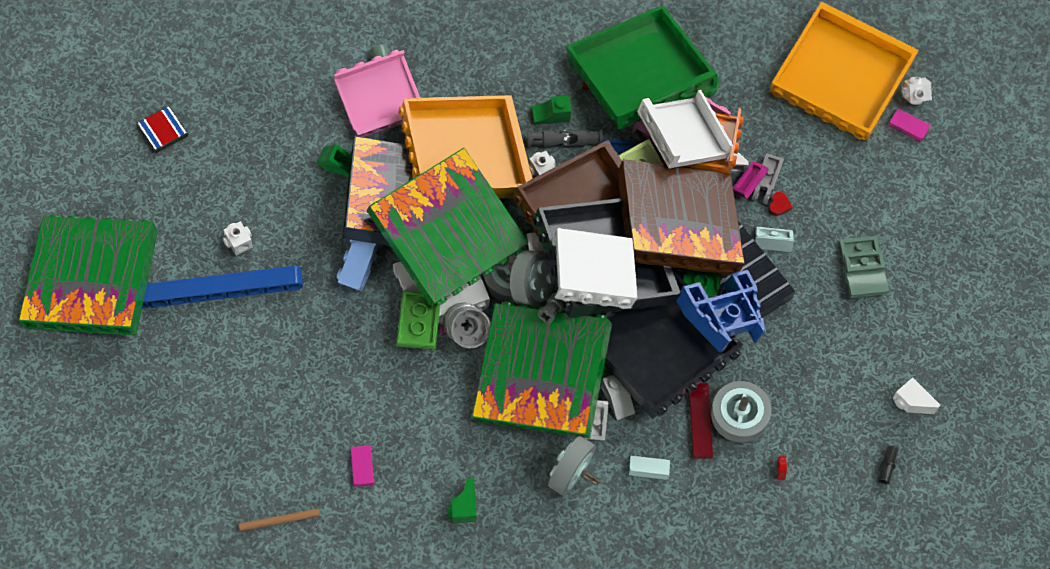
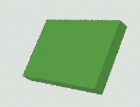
M403 290L397 346L436 350L440 306L435 304L430 307L421 292Z

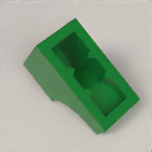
M569 95L554 96L545 103L533 105L532 116L534 125L570 122L572 111Z
M337 144L323 147L317 164L329 173H338L349 178L351 154Z
M466 478V485L462 493L456 498H451V505H447L448 517H452V523L476 522L474 478Z

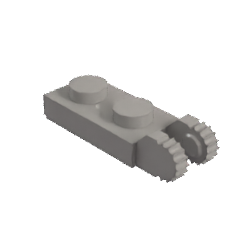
M766 153L762 165L766 166L769 171L755 188L752 200L756 201L759 190L762 189L767 191L763 198V204L767 205L784 161L783 158Z

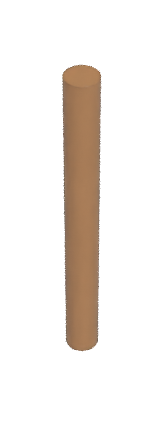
M313 509L239 523L240 531L319 517V510Z

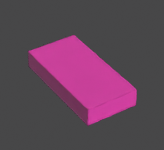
M897 109L889 123V126L922 142L931 126L900 109Z
M753 161L733 186V192L747 199L769 169Z
M371 445L351 447L354 487L374 485Z

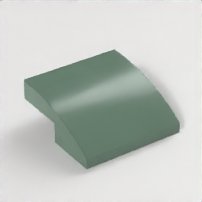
M877 236L842 239L839 241L847 273L885 269L882 250L879 249Z
M842 266L850 298L889 293L883 269L847 273L845 266Z

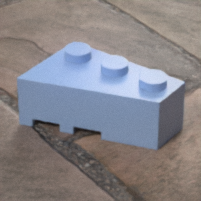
M350 240L352 244L350 250H346L343 261L345 263L343 268L339 269L337 279H339V284L362 292L370 275L373 260L376 261L378 255H376L380 244Z

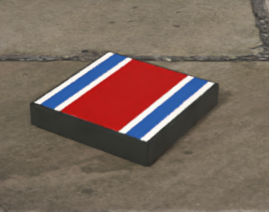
M170 106L137 122L138 128L155 154L188 137L187 131Z

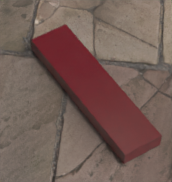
M699 383L697 389L689 394L693 459H713L709 383Z

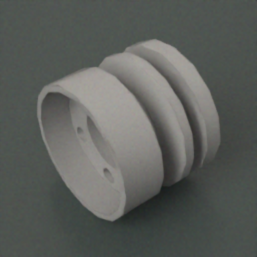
M465 302L457 303L451 306L445 313L443 319L444 331L448 337L461 347L468 349L477 348L489 336L490 321L487 315L474 305Z

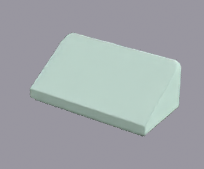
M755 227L754 241L761 249L791 252L794 242L793 231Z
M630 456L629 475L668 480L670 460Z

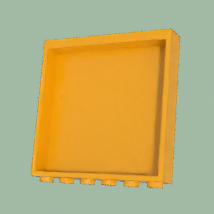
M821 2L772 81L769 92L777 98L787 100L793 106L801 107L808 114L820 117L826 123L836 125L842 131H848L857 139L868 141L913 64L919 50Z
M511 95L403 99L402 106H399V117H402L403 120L402 131L406 134L405 145L406 148H409L408 157L409 163H412L413 178L465 147L499 199L513 198L512 194L515 189L532 179Z

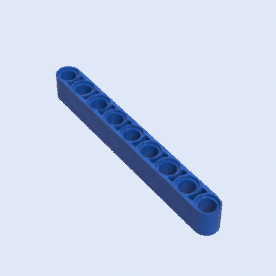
M288 266L148 283L142 309L299 290L303 288L301 267Z

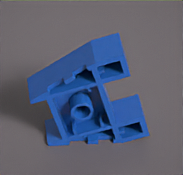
M748 270L731 274L724 284L727 294L708 298L701 283L698 282L683 286L680 291L681 295L677 299V303L685 317L719 353L723 352L731 341L730 336L748 332L753 342L756 343L766 331L764 320L760 315L759 309L761 305L760 301L757 300V286Z

